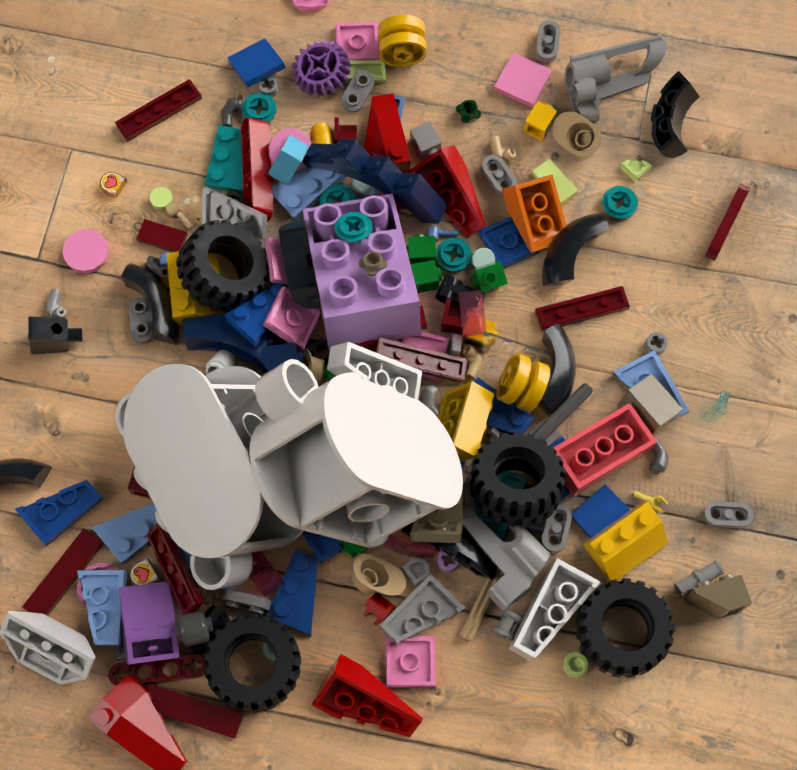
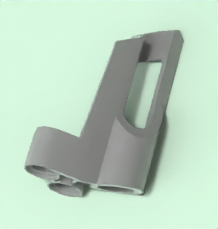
M660 35L570 57V62L565 69L564 83L566 90L569 92L572 111L581 114L590 122L600 120V99L648 83L651 72L660 64L665 55L667 42ZM647 49L646 58L638 70L611 77L608 59L617 55Z
M468 479L462 488L465 491L463 527L504 574L487 591V595L505 612L532 588L531 582L549 559L550 553L524 527L521 528L520 525L510 527L515 532V535L508 542L501 541L476 515L477 507L474 504V498L471 497L470 479Z

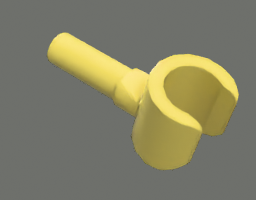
M637 491L633 494L634 497L649 502L658 513L665 512L658 507V504L661 502L668 504L662 496L649 497Z

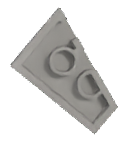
M203 187L202 224L213 220H219L220 223L222 220L231 221V224L238 223L243 225V229L251 230L255 238H266V214L215 190Z
M430 574L380 624L379 628L397 645L464 611L466 608Z

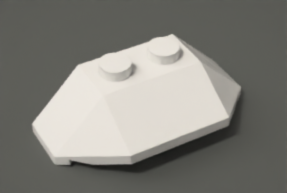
M8 611L6 613L0 630V636L2 639H5L8 648L17 662L60 685L88 678L96 656L84 635L43 613Z

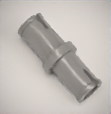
M714 561L701 570L696 569L692 571V575L678 583H674V588L678 595L683 598L691 592L692 588H695L696 584L707 580L712 581L724 575L723 568L718 561Z

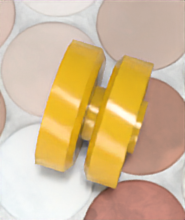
M395 15L384 19L377 26L379 58L383 63L394 67H408L423 61L426 57L425 24L421 19L411 15Z
M516 352L508 360L500 376L496 391L497 400L509 405L515 402L516 408L530 413L539 404L547 388L550 377L549 366L536 360L531 363L530 357Z

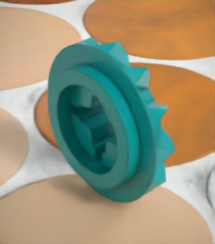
M265 93L251 94L242 104L244 118L268 122L271 119L274 120L277 112L275 100ZM261 103L262 109L265 111H261V114L257 115L256 110Z
M342 184L332 185L322 193L320 205L334 204L332 198L338 201L341 199L342 202L355 200V195L348 186Z
M612 187L605 192L602 199L604 212H607L610 218L614 217L619 220L629 219L637 210L638 198L627 187ZM622 198H624V206H620V208L616 209V202H619L620 200H622Z
M360 212L346 213L339 217L335 223L336 236H339L340 240L348 241L349 244L355 241L360 244L362 239H368L369 234L372 233V221L367 215ZM350 227H351V228H356V227H358V231H356V230L350 231Z
M445 239L436 249L437 262L441 268L446 269L448 272H459L467 268L471 261V248L462 239ZM456 248L458 257L451 262L448 254H452Z

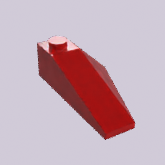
M394 94L373 96L371 98L364 149L370 156L389 157L402 173H410L409 152Z
M455 145L440 148L410 169V173L421 174L448 205L445 213L468 238L486 227L466 165Z
M342 654L339 655L330 668L312 702V706L332 717L342 719V716L356 719V723L364 725L365 722L375 724L381 730L411 737L423 720L418 713L367 669Z
M128 675L102 698L88 718L105 735L152 769L181 770L188 762L174 736L168 732L163 723L164 718L161 713H158L154 707L149 691L132 675Z

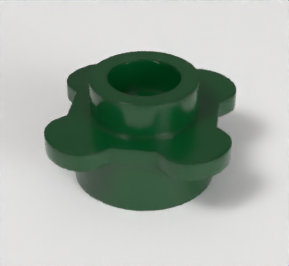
M465 100L456 106V112L461 115L463 123H469L470 120L481 117V111L478 110L474 100Z

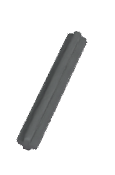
M583 383L531 435H534L535 439L539 440L541 438L546 440L593 392L592 387L587 383Z

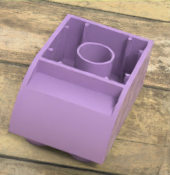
M393 193L302 209L329 352L331 346L345 342L359 344L369 340H376L377 342L379 337L396 340L421 335L420 302ZM349 212L363 213L372 221V233L369 234L368 239H362L360 244L357 241L349 244L346 240H340V237L336 236L335 223L339 217ZM350 227V231H352V230L358 231V227H356V228H351V227ZM371 251L380 253L382 260L387 262V268L381 269L375 276L367 275V271L359 266L360 259H363L364 255Z

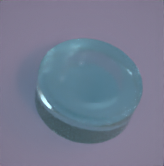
M720 391L716 408L718 414L725 415L730 395L728 391Z

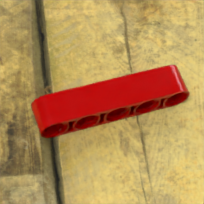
M246 117L241 125L244 205L266 214L268 222L273 215L272 177L268 175L271 169L268 149L270 145V127L266 121Z

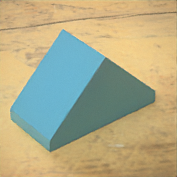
M289 135L268 175L288 185L309 146Z

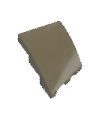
M462 490L458 503L446 510L437 509L414 521L410 532L411 541L460 543L464 522L465 491Z

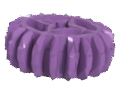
M323 39L321 44L315 40L312 46L307 43V49L300 48L301 55H295L296 62L292 63L294 69L292 75L295 78L296 85L299 86L302 92H306L310 97L314 94L317 98L323 93L328 98V92L332 91V93L336 94L335 89L337 87L343 89L342 82H348L346 75L351 74L349 69L351 63L342 46L336 45L333 41L328 43L327 40ZM337 62L336 68H335L334 72L332 73V69L335 67L334 64Z

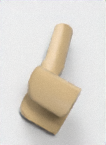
M171 203L165 207L170 218L178 216L188 229L193 227L182 214L177 203Z

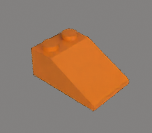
M553 174L502 189L507 211L530 252L550 247V243L558 232L567 226Z

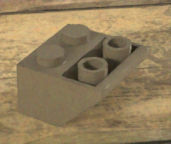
M733 573L719 577V580L710 584L709 580L696 584L695 588H692L691 593L685 598L688 604L717 619L740 613L752 604L742 575L734 577Z

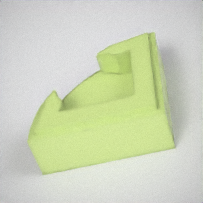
M626 160L620 164V168L634 182L640 179L652 167L650 163L644 160Z

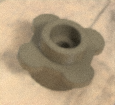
M371 251L366 253L363 259H360L359 266L367 271V275L375 276L381 269L387 268V262L382 260L380 253Z

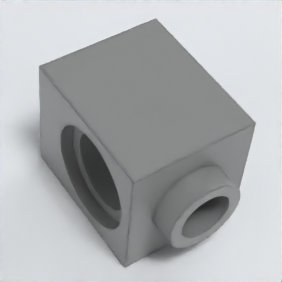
M430 121L410 130V142L421 162L442 147V142Z

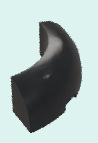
M680 71L676 72L660 91L662 95L658 103L653 106L651 113V135L656 147L666 158H675L688 151L682 141V123L689 108L700 97Z
M596 213L580 217L558 232L550 243L547 256L544 258L542 269L543 287L564 285L574 280L575 260L583 244L589 238L600 236L609 231L608 222L603 214Z
M305 220L290 222L283 225L278 231L289 292L292 299L299 306L307 309L321 308L313 263L307 260V258L312 257Z
M129 263L121 277L126 287L139 292L151 303L153 311L151 332L154 339L177 345L180 326L172 316L169 289L147 269Z
M555 324L546 329L542 338V342L551 357L553 372L538 406L548 417L569 398L576 376V361L573 347L560 324Z
M24 458L0 460V485L11 482L12 484H30L40 488L52 467L42 462Z
M413 522L401 530L410 538ZM462 532L460 543L416 542L438 552L442 550L446 554L454 556V561L463 565L477 576L493 580L498 567L474 538Z

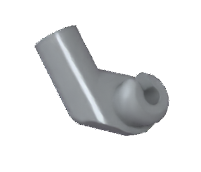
M51 289L46 311L51 318H65L67 312L59 304L62 292L56 289Z
M434 385L426 386L421 392L420 402L438 417L439 409L434 404L438 389Z

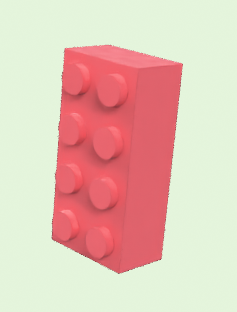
M629 403L555 446L554 449L564 462L563 467L566 472L564 485L572 497L650 452L657 441Z

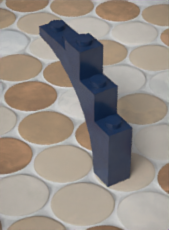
M339 139L337 144L311 143L302 161L306 167L324 169L351 177L375 188L385 195L393 193L394 200L410 211L421 223L439 224L448 206L421 174L402 173L389 157L370 156L356 139Z
M227 313L183 318V339L188 351L209 350L218 352L220 350H227L234 356L251 363L263 374H267L290 359L298 360L304 364L303 353L298 352L296 343L275 345L274 337L269 336L268 332H264L260 337V342L255 347L226 322L225 315Z

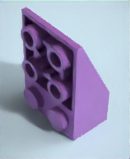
M168 581L119 587L126 663L135 664L179 658L178 638Z

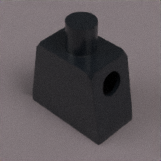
M28 317V339L31 354L69 351V342H83L82 328H68V320L66 318Z

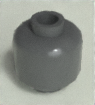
M202 611L183 614L179 617V622L175 623L179 643L184 642L187 647L207 643L210 639L209 633L214 632L211 617L206 618Z

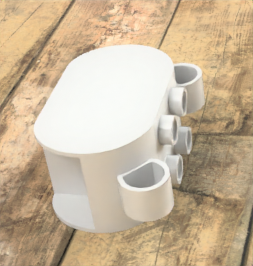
M293 359L285 361L257 380L255 384L257 402L269 418L261 422L252 434L250 441L251 467L256 484L264 500L271 510L286 524L300 530L373 548L383 544L390 534L437 509H449L458 503L462 494L463 476L456 448L440 420L420 401L396 392L392 386H380L364 380L360 374L355 372L337 375L318 387L312 372L303 363Z
M168 364L149 372L139 381L132 393L127 394L121 399L115 413L116 424L119 432L124 437L127 452L135 465L134 477L138 484L148 491L157 509L155 517L158 524L170 534L179 547L192 554L190 568L193 578L198 585L209 590L237 586L244 583L250 576L253 562L252 552L281 548L293 542L304 532V530L286 524L271 510L264 500L253 475L250 462L251 437L256 427L269 418L261 409L255 395V384L261 376L253 370L241 366L222 367L205 376L199 370L189 365Z

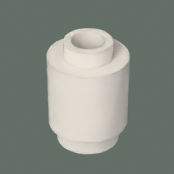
M227 350L218 351L206 364V375L222 367L236 366L234 355Z

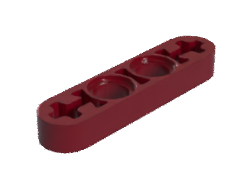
M740 183L704 257L713 261L716 260L749 193L750 187Z
M194 654L135 664L124 662L114 664L109 670L108 677L111 683L117 686L120 682L119 679L114 677V674H118L119 669H122L124 673L132 672L131 667H134V677L141 685L197 679L204 675L203 669H205V664L201 656ZM194 660H197L198 664H202V667L198 668L197 673H194L192 669H184L185 675H181L182 666L180 661H184L185 666L193 665ZM170 662L177 665L176 674L166 676L163 671L165 665ZM145 665L152 668V675L148 679H141L139 677L140 668Z

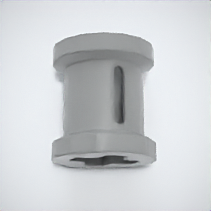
M502 611L503 616L497 628L494 627L493 633L512 642V635L518 623H521L523 619L512 611Z

